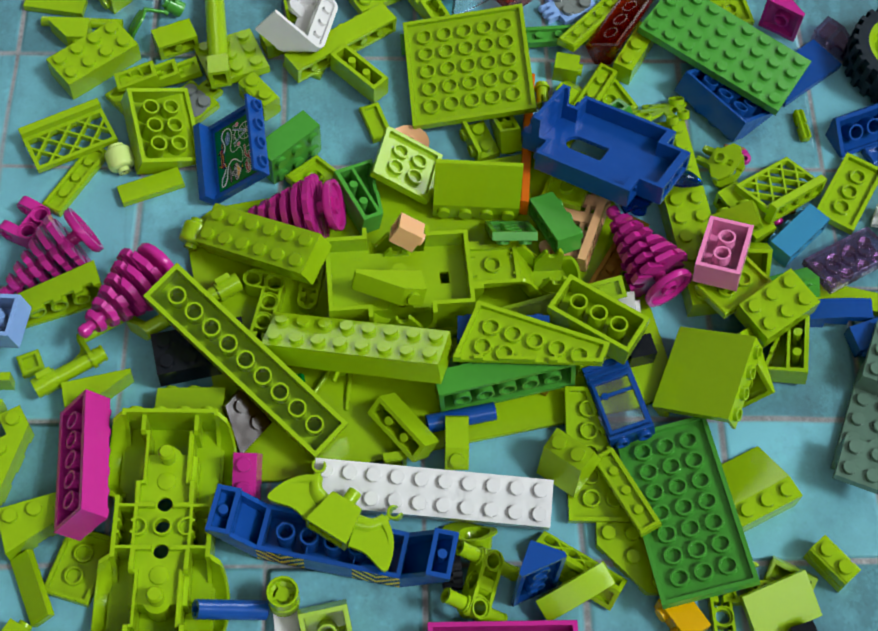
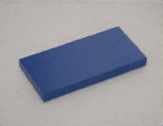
M814 39L795 51L812 62L784 102V107L840 69L842 65Z

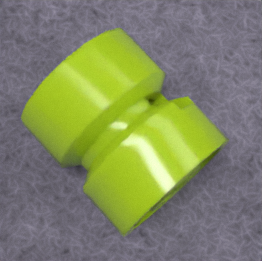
M288 576L275 577L269 582L266 595L272 613L278 617L293 615L300 605L297 583Z

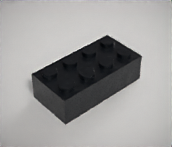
M236 317L243 324L242 317ZM176 329L150 334L161 387L222 374Z

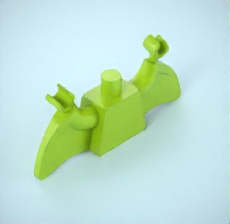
M316 460L312 462L314 474L290 478L269 492L267 496L268 501L296 511L306 521V527L344 551L348 547L363 553L382 572L388 571L394 551V537L388 521H399L403 517V513H399L395 517L391 515L392 511L398 508L397 505H391L387 509L386 515L381 514L374 518L361 515L362 509L356 505L361 494L349 487L344 496L334 491L328 494L322 487L323 477L321 476V473L326 470V463L324 461V466L321 470H316L314 467Z

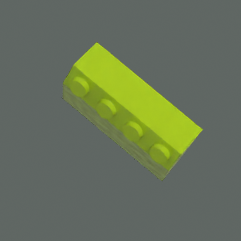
M126 88L121 104L130 147L135 160L136 175L157 174L175 167L179 169L195 165L193 126L196 123L188 88Z
M436 159L432 216L440 218L459 217L461 219L518 220L524 163Z
M758 446L721 464L744 532L796 506L803 496L791 477Z

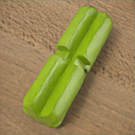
M796 109L792 116L797 127L799 139L801 142H808L812 135L804 110Z

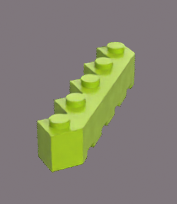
M20 405L0 414V422L6 435L0 437V508L8 497L12 488L11 483L15 474L19 472L29 443L34 438L32 428Z

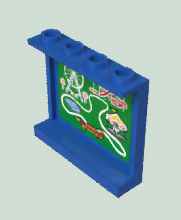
M247 93L244 94L245 105L209 127L201 123L193 126L199 200L212 205L225 201L270 175L262 101Z

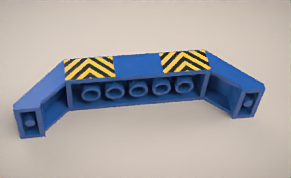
M222 484L217 485L205 526V532L257 559L399 588L449 582L459 532L440 528L418 532L392 529L394 537L393 557L388 571L382 572L363 553L348 547L344 551L307 528L306 521L291 508L267 504L242 491V488Z

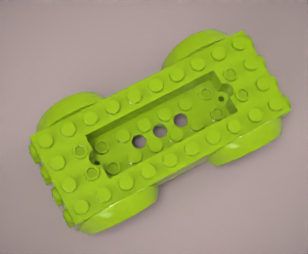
M131 406L129 408H122V411L113 418L110 442V474L108 476L110 492L108 497L115 500L110 552L98 560L91 631H226L229 620H195L192 617L191 609L194 599L230 600L229 583L225 568L221 560L215 557L216 537L205 532V526L217 485L232 486L233 452L238 453L232 427L228 419L219 412V409L211 406H204L201 409L180 406L178 408H166L164 406H155L154 408ZM162 499H169L172 501V507L168 511H161L158 508L159 502ZM161 522L170 524L169 529L163 533L156 531L157 525ZM164 545L169 550L167 556L161 559L155 557L154 550L156 547Z

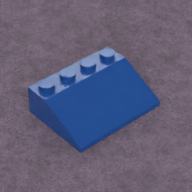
M697 68L686 71L674 90L679 96L684 97V101L694 107L698 114L703 115L710 125L718 128L726 139L733 142L745 137L773 115Z

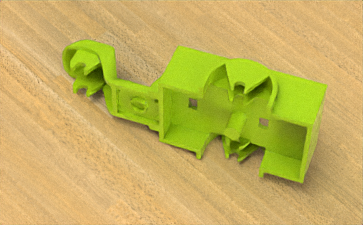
M425 224V240L421 246L417 245L413 252L389 242L390 231L375 245L368 241L366 228H362L361 236L325 238L332 245L325 259L329 318L427 329L456 327L458 316L473 313L476 301L484 293V288L519 286L530 299L558 292L570 274L581 279L577 261L572 256H564V251L561 248L555 254H549L548 249H545L537 256L525 245L518 243L479 245V241L469 242L467 229L429 231V224ZM355 269L422 271L427 287L423 305L400 306L352 290L351 285ZM447 273L449 275V283L441 284L440 274Z

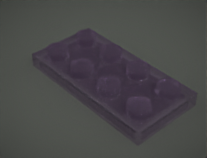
M867 226L805 258L802 266L804 268L808 267L820 277V285L829 294H832L878 269V236Z

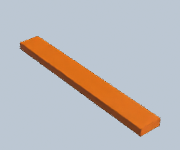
M532 73L533 85H534V83H535V74ZM533 112L524 114L523 129L525 126H529ZM522 148L521 163H524L519 213L527 215L531 151Z

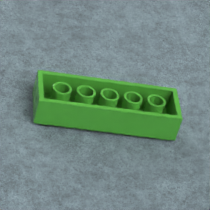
M463 362L457 366H448L442 383H434L440 412L490 402L495 404L575 385L576 365Z

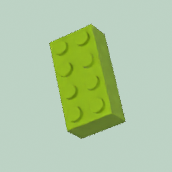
M113 19L48 57L46 61L50 74L70 97L75 100L113 77L115 73L123 71L142 58L138 43L116 19Z
M572 274L563 283L546 311V315H550L551 324L610 342L607 356L623 365L644 335L650 320L646 315Z

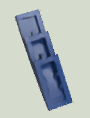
M871 298L819 299L820 304L815 312L810 315V327L822 328L824 324L847 325L848 321L871 320L874 318Z

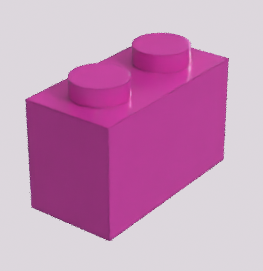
M233 452L232 487L242 488V491L260 500L263 454Z

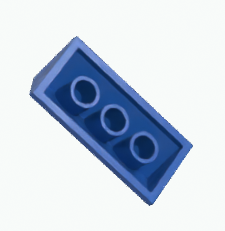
M878 103L833 118L825 136L840 158L845 157L847 152L854 154L862 151L863 148L878 144Z
M530 540L511 599L512 606H516L556 587L567 558L564 551Z

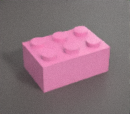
M710 216L695 262L692 281L737 292L750 247L754 225Z

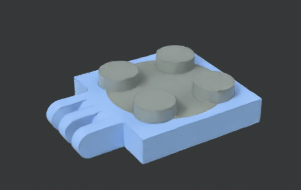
M544 0L545 4L539 6L538 11L542 13L543 18L546 19L548 24L560 20L563 25H570L583 17L596 4L593 0Z

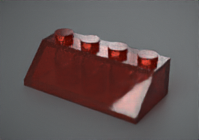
M618 0L585 45L594 64L603 63L607 65L613 62L639 22L642 21L654 0Z

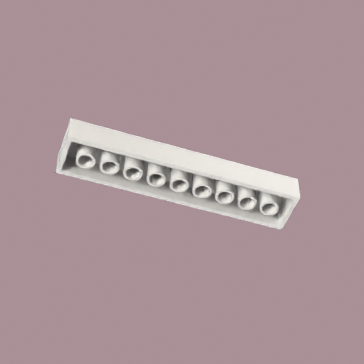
M315 458L316 470H321L324 466V461L326 463V470L321 473L323 489L328 494L334 491L341 496H344L349 487L356 489L361 494V497L356 502V505L362 509L361 513L386 515L387 509L391 505H397L398 508L392 511V516L403 513V517L547 531L551 526L554 480Z

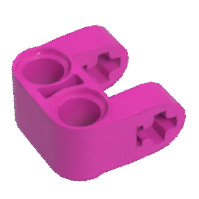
M23 196L16 205L27 217L19 226L4 220L0 224V235L15 244L30 249L28 242L31 237L40 242L35 231L39 225L45 230L46 226L41 219H44L47 214L51 215L48 207L28 196Z

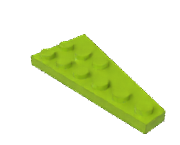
M478 300L452 358L453 362L602 366L609 350L610 342Z
M565 386V433L595 451L597 455L610 448L611 445H609L605 436L604 427L598 418L597 409L588 386ZM597 467L575 498L567 494L568 523H631Z

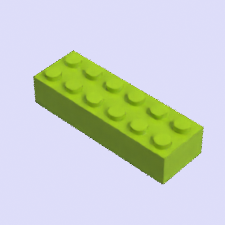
M217 203L214 204L196 239V242L208 253L310 285L314 284L332 247L320 233Z

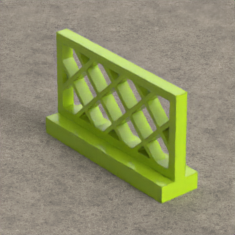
M98 98L18 128L21 139L38 173L118 142V138L104 114ZM102 118L99 126L90 124L91 121ZM75 127H83L80 133L71 131ZM88 128L96 130L94 137L84 135ZM101 132L108 133L111 136L105 140L98 139ZM63 134L60 141L51 139L55 135ZM68 136L77 138L74 145L65 143ZM81 140L91 142L85 148L78 147ZM37 142H43L40 149L30 146ZM48 144L57 146L54 153L45 151ZM61 148L71 150L65 156L59 155ZM41 156L50 157L49 162L42 165L39 164Z
M785 157L736 184L734 190L745 199L753 200L757 208L766 214L763 220L772 224L821 195L827 178L823 175L815 178L791 159ZM786 165L791 170L783 169V166ZM770 173L779 174V177L770 176ZM784 175H785V176H791V177L794 178V180H793V179H787V178L784 177ZM799 178H803L808 182L799 181ZM757 180L765 181L767 184L757 183ZM772 183L781 184V187L773 186ZM786 185L795 186L796 189L786 188ZM745 188L754 189V192L748 191ZM759 190L768 191V194L759 193ZM773 192L782 193L783 196L774 195ZM761 200L770 201V204L766 205Z

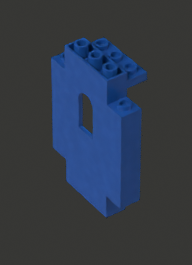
M565 84L553 92L551 98L543 103L537 113L533 114L529 126L524 127L521 133V138H523L522 148L534 152V169L624 207H627L636 195L660 205L686 171L691 153L674 146L676 135L674 130L588 96L577 102L575 106L569 104L571 87ZM570 140H580L605 150L607 153L601 160H597L569 148L566 143Z

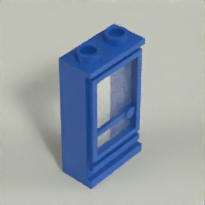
M611 358L605 360L602 366L582 368L586 385L611 447L625 448L633 441H645L655 434L654 423L628 360L623 365Z

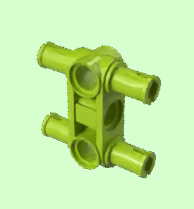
M463 540L458 541L455 555L469 560L470 565L462 592L458 593L446 587L441 593V602L457 608L460 616L464 619L507 621V614L493 609L492 604L500 576L510 581H516L520 568L506 562L498 550H489L483 546L474 547Z

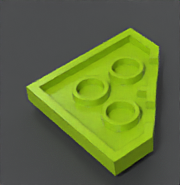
M596 522V549L605 554L627 578L629 577L639 587L638 589L644 595L659 596L643 537H640L633 524Z

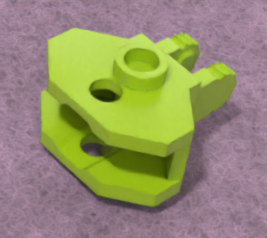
M735 143L722 148L717 147L716 149L705 145L702 151L710 156V158L707 159L700 155L696 157V162L709 170L714 186L719 189H724L736 182L745 169L741 146Z

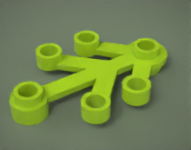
M672 96L668 98L667 103L642 105V110H632L634 115L651 122L665 115L667 125H678L679 120L690 118V111L685 109L687 103L682 96Z

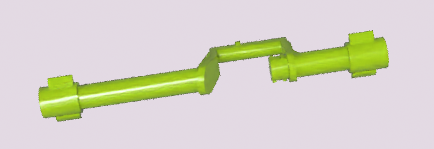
M226 272L214 279L213 286L206 289L217 301H225L244 290L235 272L231 274ZM160 314L147 321L133 316V319L126 322L120 321L119 324L126 323L131 332L147 341L151 339L150 334L159 333L171 326ZM107 325V330L102 332L94 330L88 338H83L76 334V339L80 346L79 354L72 361L55 370L53 368L50 369L49 366L35 373L36 377L30 380L39 398L60 389L61 382H66L93 367L96 369L99 367L98 364L107 361L108 357L101 345L90 350L87 342L117 326L110 327Z

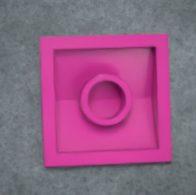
M767 0L758 25L794 42L805 13L793 0Z

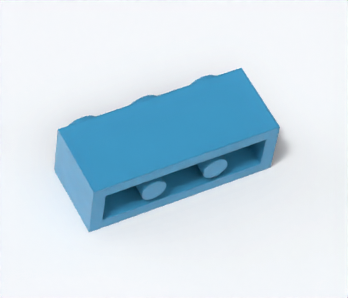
M811 203L805 209L801 207L795 213L792 221L787 220L781 227V231L778 234L775 232L768 239L767 243L773 249L772 258L786 268L825 230L830 218Z

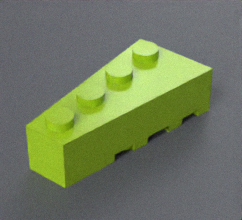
M94 260L18 293L32 307L26 328L91 309L92 301L95 297H98L97 294L102 285Z

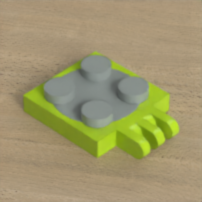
M207 79L200 85L190 80L181 87L188 88L196 124L203 122L220 108V104L216 99L222 96L223 90L221 88L212 90Z

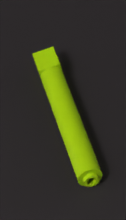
M204 0L208 49L207 68L211 88L232 86L224 0Z

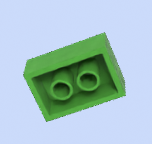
M304 110L266 137L270 175L266 178L275 185L277 182L284 180L285 175L305 163L309 158L318 155L321 150L320 125Z

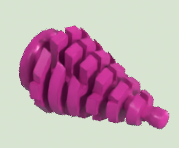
M315 173L283 189L281 193L272 195L270 199L261 201L259 206L254 205L248 210V213L320 233L324 238L329 237L330 228L334 231H342L346 225V206L339 183L335 179H329L322 184V181H319V176Z
M610 206L606 210V215L613 221L610 223V229L612 233H615L613 241L618 246L617 251L622 260V263H620L621 268L627 272L624 273V276L629 286V291H634L636 298L646 294L645 300L649 307L660 306L680 294L693 278L692 273L688 269L683 268L685 265L682 262L688 261L685 251L677 248L675 244L667 241L661 235L653 234L652 229L644 227L643 223L638 220H633V217L628 213L621 214L617 206Z
M67 208L63 213L65 220L72 229L70 233L57 219H53L52 215L47 214L43 219L46 226L45 230L39 225L35 231L40 242L31 237L28 246L32 253L24 250L20 255L28 268H25L22 263L16 261L13 269L17 276L15 277L11 273L8 274L6 277L8 284L0 289V294H14L15 292L18 294L26 290L24 287L26 284L28 288L38 285L39 282L36 278H39L40 282L43 283L52 279V276L56 277L65 273L64 270L70 271L78 267V265L81 266L90 262L91 260L86 252L79 245L81 241L94 252H100L104 247L90 227L71 208Z
M142 243L134 253L130 248L121 249L116 257L118 260L112 265L111 272L108 273L103 282L104 284L101 285L98 291V297L93 299L91 309L87 310L85 314L86 323L78 327V334L83 338H88L94 330L102 332L107 330V325L114 327L119 325L120 321L126 322L133 319V316H141L146 311L154 310L145 301L143 295L174 266L172 261L160 249L150 243Z

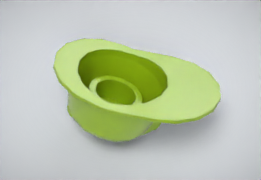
M464 522L449 523L442 528L459 532L458 541L463 540L474 547L483 546L489 550L492 547V537L498 533L494 527Z

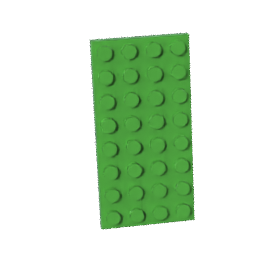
M660 0L637 30V33L775 116L812 62L710 0Z
M691 417L655 427V434L645 441L636 440L627 447L618 449L621 461L662 523L661 527L643 536L663 609L760 585V580L707 419Z

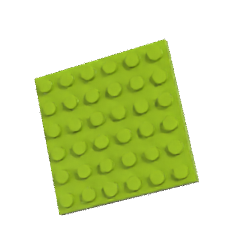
M522 3L403 22L413 129H428L461 124L464 121L474 122L537 112Z

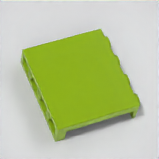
M680 326L652 407L662 417H668L669 413L727 422L732 429H736L737 423L742 419V408L744 402L749 397V387L751 380L756 376V365L758 359L762 357L763 347L756 336Z

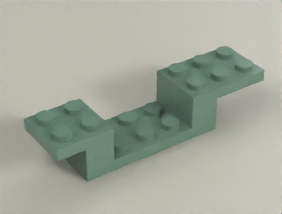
M878 320L874 326L865 361L855 377L830 467L834 469L832 478L877 495Z

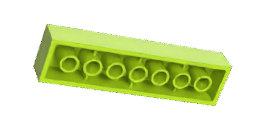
M275 312L261 341L287 366L435 384L442 383L453 353L450 331Z

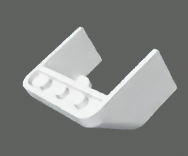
M288 0V10L297 17L295 25L279 11L274 10L255 28L259 34L282 52H318L326 43L338 10V5L335 0Z

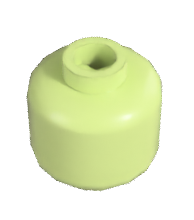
M117 142L107 147L104 157L109 170L112 173H119V175L130 173L135 162L131 148L122 142Z

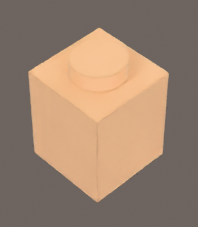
M401 213L391 226L389 242L413 252L417 245L421 246L425 240V224Z

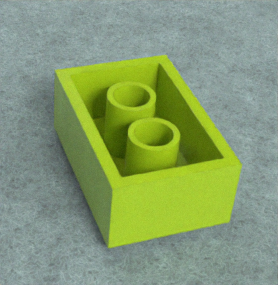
M790 268L740 303L734 315L745 328H751L753 334L764 348L814 313L820 304V300Z

